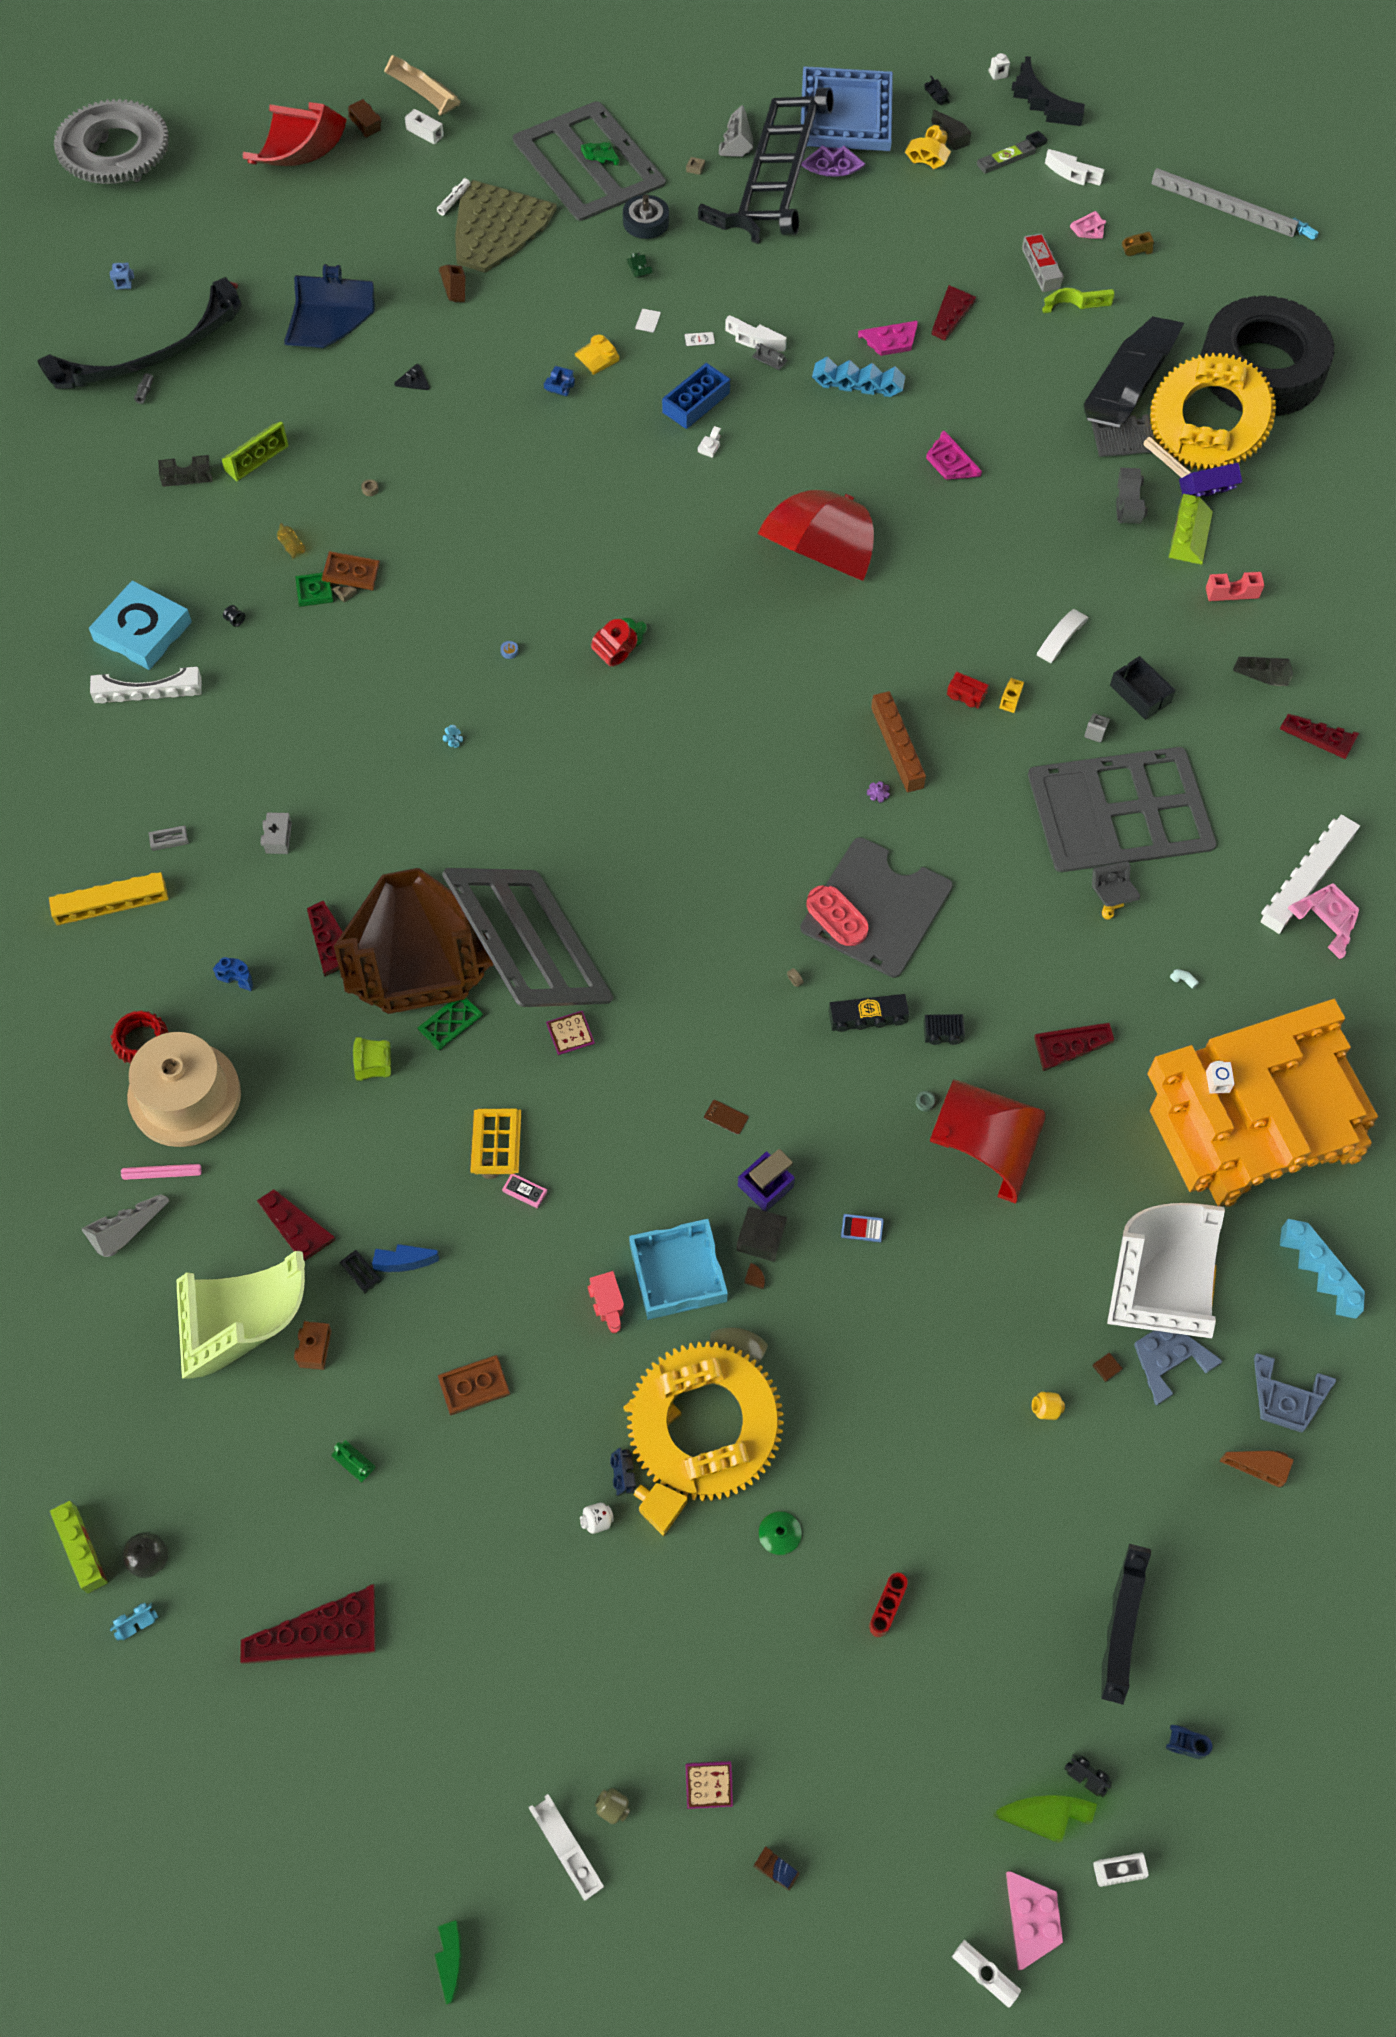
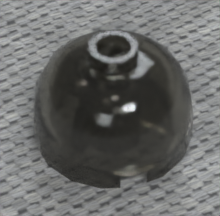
M149 1532L138 1533L126 1542L122 1559L126 1569L134 1576L149 1578L165 1567L168 1560V1549L158 1535Z

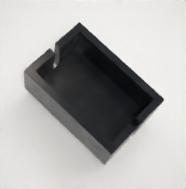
M1138 656L1129 662L1127 666L1125 665L1114 672L1110 686L1145 720L1157 713L1158 709L1161 710L1169 705L1176 691L1141 656Z

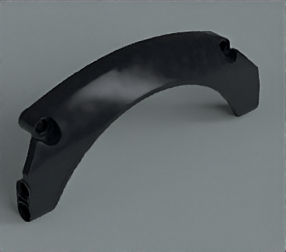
M226 277L212 282L206 311L196 327L185 338L170 346L115 366L82 365L66 361L51 354L37 359V362L49 382L56 389L84 387L88 383L92 384L124 376L159 364L195 345L226 322L232 321L241 309L242 303L233 285Z

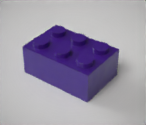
M1239 462L1193 472L1179 479L1182 496L1183 494H1188L1196 497H1208L1218 492L1220 494L1229 492L1237 488L1238 484L1243 483Z

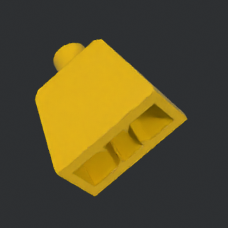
M656 1483L651 1491L640 1485L634 1493L635 1497L643 1501L639 1507V1512L663 1536H665L688 1503L686 1496L659 1483Z

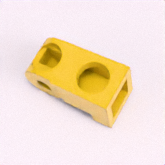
M1010 678L1001 699L1000 709L1012 713L1015 712L1024 686L1023 681Z

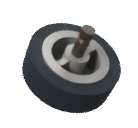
M645 194L629 199L623 207V225L625 230L632 236L642 239L660 236L669 226L668 205L664 200L653 195Z

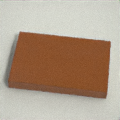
M329 551L322 581L373 590L380 561Z
M497 1355L437 1375L450 1416L510 1395Z

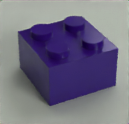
M767 1151L738 1177V1187L765 1213L794 1187L795 1177L787 1170L764 1189L750 1177L749 1173L771 1156Z

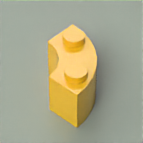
M920 137L910 141L905 153L914 164L918 162L925 163L936 169L946 163L951 151L945 144L939 141Z

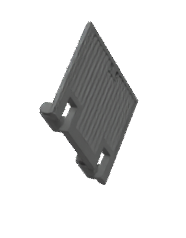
M1148 414L1143 415L1140 419H1136L1135 416H1129L1120 427L1091 421L1099 457L1151 452L1143 444L1148 437L1155 441Z

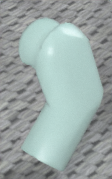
M1175 969L1170 975L1174 982L1182 979L1191 989H1194L1199 984L1189 972Z

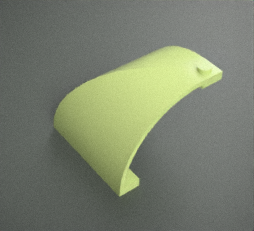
M295 1251L287 1256L284 1262L248 1275L223 1279L195 1280L194 1273H186L176 1280L182 1378L203 1377L226 1367L279 1333L290 1323L300 1306L304 1292L305 1262L303 1260V1252Z

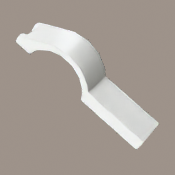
M547 1794L544 1796L546 1800L536 1807L531 1805L528 1808L585 1901L602 1889L604 1885Z

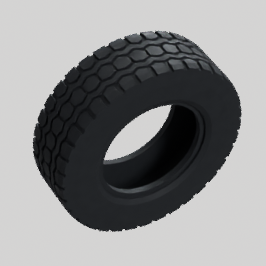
M1260 295L1258 297L1250 296L1233 301L1215 315L1201 351L1202 358L1205 357L1206 353L1209 357H1211L1212 353L1215 354V357L1219 353L1224 357L1227 353L1228 358L1235 355V360L1241 357V362L1247 359L1241 354L1238 349L1239 347L1251 343L1270 344L1286 352L1294 362L1293 365L1280 369L1265 368L1253 363V368L1258 367V372H1263L1262 377H1267L1266 382H1270L1269 388L1273 389L1271 394H1274L1273 400L1276 401L1274 405L1276 406L1275 415L1282 416L1286 413L1291 414L1308 406L1318 396L1333 361L1334 341L1325 322L1323 323L1319 316H1316V313L1310 309L1308 310L1302 304L1299 305L1297 302L1289 301L1286 298ZM1208 386V389L1215 396L1217 395L1219 400L1226 402L1225 404L1230 407H1235L1236 410L1243 411L1239 398L1231 390L1220 386Z

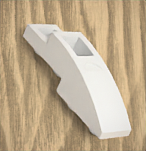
M1051 149L1047 151L1045 164L1060 176L1081 185L1089 182L1100 186L1104 169L1077 162V157Z
M730 315L726 318V331L736 336V342L751 348H755L757 343H762L769 347L770 351L786 350L787 337L760 324L755 328Z

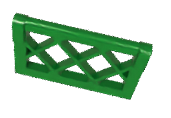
M465 998L464 1000L449 1002L417 1027V1029L440 1051L445 1045L480 1019L483 1014ZM460 1002L464 1004V1008H454ZM447 1012H450L449 1020H439ZM463 1012V1020H452V1013ZM466 1012L474 1014L470 1019L465 1020ZM435 1024V1032H429L427 1028ZM438 1024H449L448 1032H437ZM451 1024H462L455 1031L451 1032ZM437 1036H447L441 1042L437 1040Z

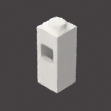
M414 109L405 117L406 129L435 145L444 137L442 123Z

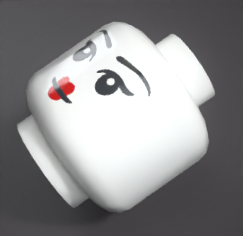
M602 1502L585 1507L583 1509V1516H580L582 1528L587 1529L591 1534L608 1530L614 1521L610 1506H606Z

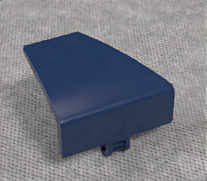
M324 264L323 277L296 275L294 277L296 301L284 344L325 348L349 334L375 311L374 282L342 279L340 265L335 267Z

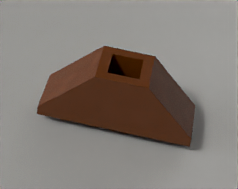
M444 265L439 267L449 301L465 302V274L462 266Z

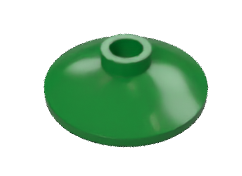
M773 1512L767 1515L760 1524V1542L772 1554H789L797 1548L801 1541L802 1531L800 1524L789 1513ZM782 1528L785 1533L779 1535L776 1530Z

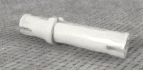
M464 178L458 186L452 189L449 196L437 207V212L440 215L444 216L459 198H462L467 188L471 185L470 181Z

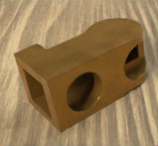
M1150 232L1133 235L1122 241V247L1127 256H1133L1141 252H1146V254L1153 253L1154 241Z

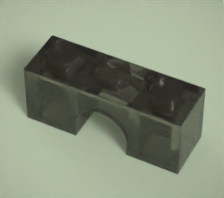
M209 455L193 456L191 465L185 468L178 467L175 458L158 460L159 477L162 487L213 482L212 465Z

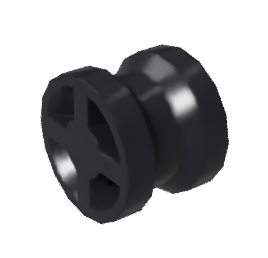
M230 605L224 610L223 618L226 621H230L232 626L238 627L244 622L245 613L238 610L235 605Z

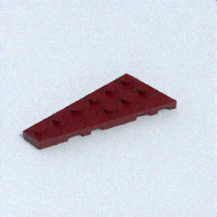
M369 1585L363 1590L350 1593L344 1598L331 1601L300 1614V1616L281 1622V1624L268 1630L265 1629L241 1639L240 1663L249 1664L376 1653L375 1585Z

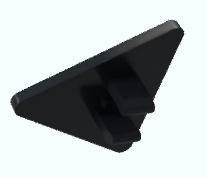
M415 364L394 383L396 387L421 390L430 389L419 364Z

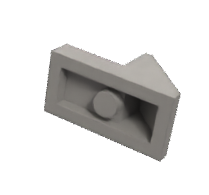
M1093 713L1088 722L1084 737L1101 742L1110 718Z

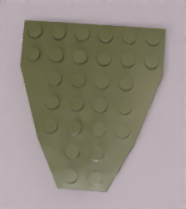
M472 180L471 185L463 194L459 204L455 232L457 264L481 272H488L492 267L501 264L500 260L507 257L509 259L525 246V242L528 239L533 240L535 238V234L539 230L541 232L545 230L557 210V204Z

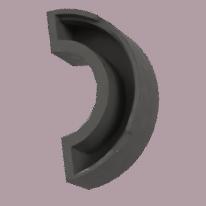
M1120 467L1117 485L1119 497H1116L1118 523L1140 524L1143 518L1147 517L1148 508L1145 507L1144 500H1140V486H1143L1144 476H1141L1140 468Z

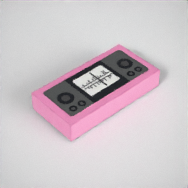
M515 1174L510 1175L502 1189L504 1193L537 1209L547 1194V1189Z

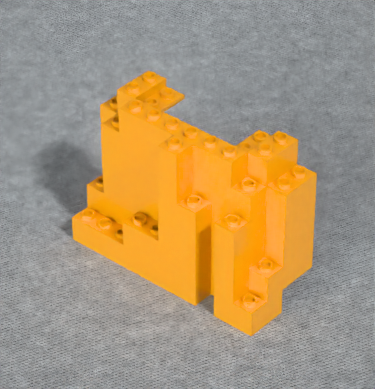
M1335 998L1211 1038L1205 1048L1197 1051L1190 1045L1155 1057L1147 1074L1157 1092V1096L1149 1111L1189 1192L1196 1190L1201 1192L1209 1188L1217 1206L1225 1205L1229 1207L1237 1203V1199L1243 1193L1250 1191L1252 1185H1259L1265 1179H1277L1283 1173L1289 1171L1290 1173H1295L1304 1166L1312 1167L1319 1162L1321 1164L1326 1162L1332 1164L1340 1160L1342 1165L1347 1163L1352 1165L1362 1160L1361 1157L1368 1152L1367 1149L1372 1144L1367 1135L1368 1130L1374 1126L1378 1115L1346 1058V1054L1351 1046L1341 1030L1345 1016ZM1215 1061L1231 1062L1234 1086L1230 1093H1209L1206 1071L1210 1063Z

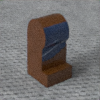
M766 1846L753 1866L789 1891L800 1875L798 1871L775 1855Z

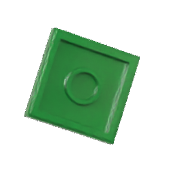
M323 572L295 576L299 607L334 602L331 583L322 581Z

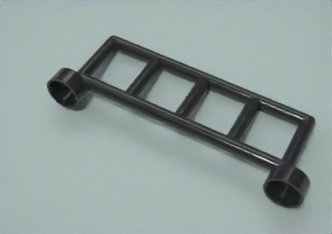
M830 87L817 88L815 96L783 97L771 100L738 213L749 216L753 221L779 220L782 235H797L799 230V213L797 209H789L816 112L817 114L832 113L834 96ZM809 106L804 124L773 125L779 107ZM801 134L795 153L765 154L770 135ZM763 163H792L787 181L757 182ZM784 191L779 210L748 211L753 192Z

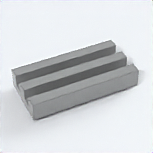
M185 825L149 832L152 851L189 844Z

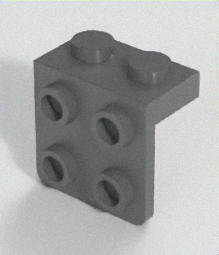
M1128 861L1093 868L1092 888L1105 906H1115L1140 899L1139 892L1130 881L1131 865Z

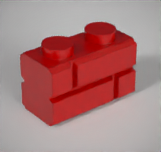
M956 671L949 683L946 695L952 700H959L969 707L979 709L987 695L989 685Z

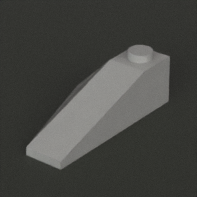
M742 105L730 117L727 125L729 129L723 135L725 140L719 145L720 156L742 157L753 149V136L745 108Z
M162 1194L136 1204V1208L133 1210H120L116 1217L107 1219V1216L81 1229L98 1254L103 1257L113 1256L118 1252L117 1250L124 1247L169 1202V1199Z

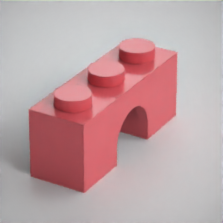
M1261 572L1244 573L1243 577L1235 582H1229L1227 574H1211L1206 585L1208 600L1258 599L1264 588V581Z

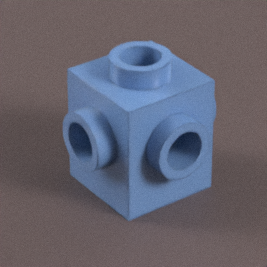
M129 263L112 264L110 278L114 283L115 289H131L134 272L133 269H130Z

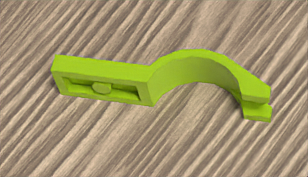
M1073 288L1059 289L1044 298L1045 306L1042 308V312L1049 313L1056 304L1062 302L1073 303L1080 309L1112 306L1114 291L1109 289L1081 292Z

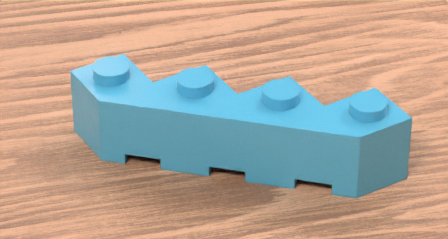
M1287 1219L1281 1227L1280 1246L1300 1250L1298 1269L1317 1272V1292L1337 1296L1336 1315L1356 1319L1364 1311L1365 1291L1309 1223Z

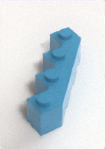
M828 357L815 363L812 376L824 388L833 386L839 387V390L851 392L852 389L861 390V393L872 395L874 393H882L885 397H892L903 391L905 375L896 367L882 373L871 363L860 370L851 360L837 366Z

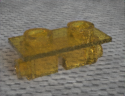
M280 523L277 537L286 548V551L295 559L296 553L303 554L305 552V546L300 539H297L298 537L291 527H284Z

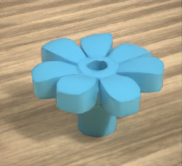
M455 725L446 727V735L443 736V741L448 742L450 747H459V742L463 741V737L459 736L460 730L456 729Z

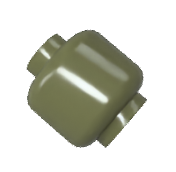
M614 1788L604 1789L595 1802L597 1815L612 1825L616 1824L619 1820L623 1822L630 1812V1809L627 1808L629 1804L628 1798Z

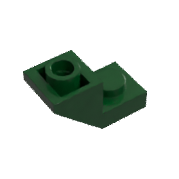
M640 252L631 254V258L627 259L634 277L653 273L652 266L648 267L645 254L640 255Z

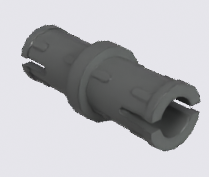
M149 373L144 374L141 383L137 386L138 391L134 399L139 404L145 402L147 394L151 391L150 387L154 378Z

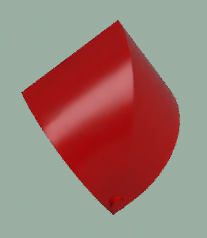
M309 102L308 109L311 111L270 105L269 111L273 113L266 143L259 154L243 152V159L253 165L263 163L277 166H294L312 162L334 148L344 132L347 119L326 105Z
M808 490L787 498L771 511L757 533L796 553L861 581L864 580L870 564L874 541L873 523L867 509L860 503L853 501L855 497L846 493L845 496L826 490Z
M953 1079L932 1132L930 1142L947 1148L957 1149L992 1168L1003 1178L997 1197L1016 1204L1046 1114L1043 1110Z

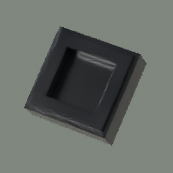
M1039 130L1026 136V140L1028 139L1035 148L1047 144V138Z

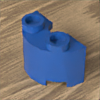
M555 366L550 378L548 377L544 382V389H547L546 391L568 396L570 387L573 388L575 384L573 370Z
M223 957L214 966L213 971L217 980L226 983L235 980L238 981L240 988L252 991V977L248 966L243 961Z

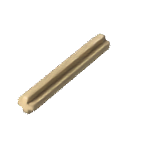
M1151 437L1144 441V446L1181 478L1191 473Z

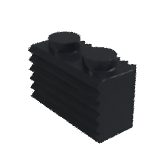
M963 1014L925 1015L923 1021L925 1043L939 1045L941 1042H949L951 1045H957L964 1041Z

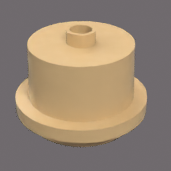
M170 1032L159 1035L149 1040L137 1051L129 1068L130 1084L127 1096L131 1116L138 1128L147 1137L160 1144L186 1147L203 1143L224 1130L233 1119L239 1107L241 1085L233 1064L222 1052L209 1046L196 1035L185 1032Z

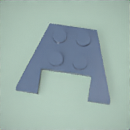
M1154 1330L1134 1344L1141 1366L1146 1373L1147 1383L1153 1393V1400L1156 1406L1173 1395L1161 1378L1162 1375L1190 1357L1196 1360L1205 1373H1208L1222 1363L1221 1359L1184 1334Z
M1256 1353L1254 1355V1366L1261 1420L1302 1433L1335 1384L1336 1379L1317 1373L1312 1392L1270 1379L1275 1359Z

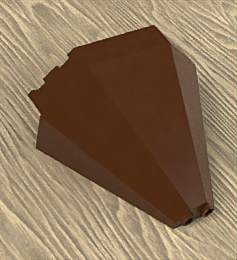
M420 868L382 874L334 945L341 978H343L344 991L358 996L360 1000L372 1006L374 1004L380 1007L387 1014L464 1000L468 996L469 990L474 985L476 986L483 978L485 971L490 966H493L491 958L452 891Z

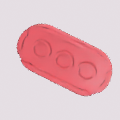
M822 885L810 891L807 898L809 913L837 942L846 946H855L865 940L868 934L867 919L838 889Z

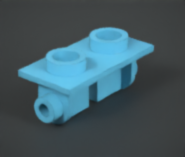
M144 1602L133 1609L134 1613L126 1617L123 1614L113 1620L114 1624L111 1625L110 1630H117L114 1633L117 1641L121 1639L124 1641L126 1638L137 1633L134 1627L136 1623H138L142 1630L156 1622L155 1619L159 1617L155 1610L150 1611L153 1605L152 1602L148 1605Z

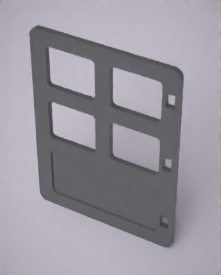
M1181 747L1031 767L1028 771L1029 782L1055 870L1058 872L1096 868L1126 861L1132 863L1210 852L1215 849L1216 841L1187 753ZM1165 754L1166 758L1157 759L1156 755ZM1112 762V765L1103 766L1102 763ZM1174 762L1185 793L1154 797L1144 766ZM1128 768L1138 800L1107 803L1097 772ZM1058 769L1059 773L1049 774V770ZM1188 806L1191 809L1200 838L1168 842L1158 810ZM1142 813L1153 845L1121 849L1111 817Z

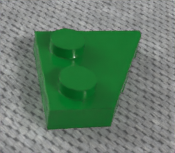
M610 142L581 144V151L585 159L605 163V160L613 161L614 165H619V159Z

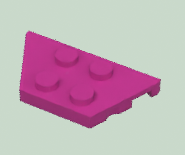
M912 321L859 330L858 337L860 339L863 337L867 341V345L875 349V352L880 356L911 351L918 322Z
M945 430L942 431L940 438L935 441L933 447L930 448L926 455V459L945 480L980 477L982 474L979 467Z

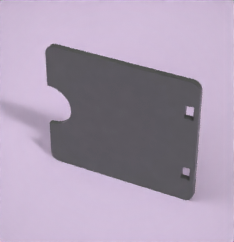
M858 837L853 840L824 887L832 886L838 889L867 919V937L862 943L855 946L842 945L809 912L802 921L800 930L803 934L889 977L897 978L901 975L950 893L952 882L924 867H921L920 870L911 875L896 874L889 868L887 863L889 850ZM823 932L831 937L827 940L819 935ZM874 957L882 961L881 966L872 962V958Z

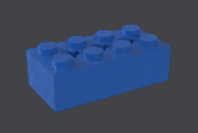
M705 363L662 398V413L685 429L689 428L730 394V378L708 363Z

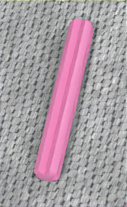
M200 1164L122 1168L121 1177L127 1180L199 1176L202 1173V1167Z

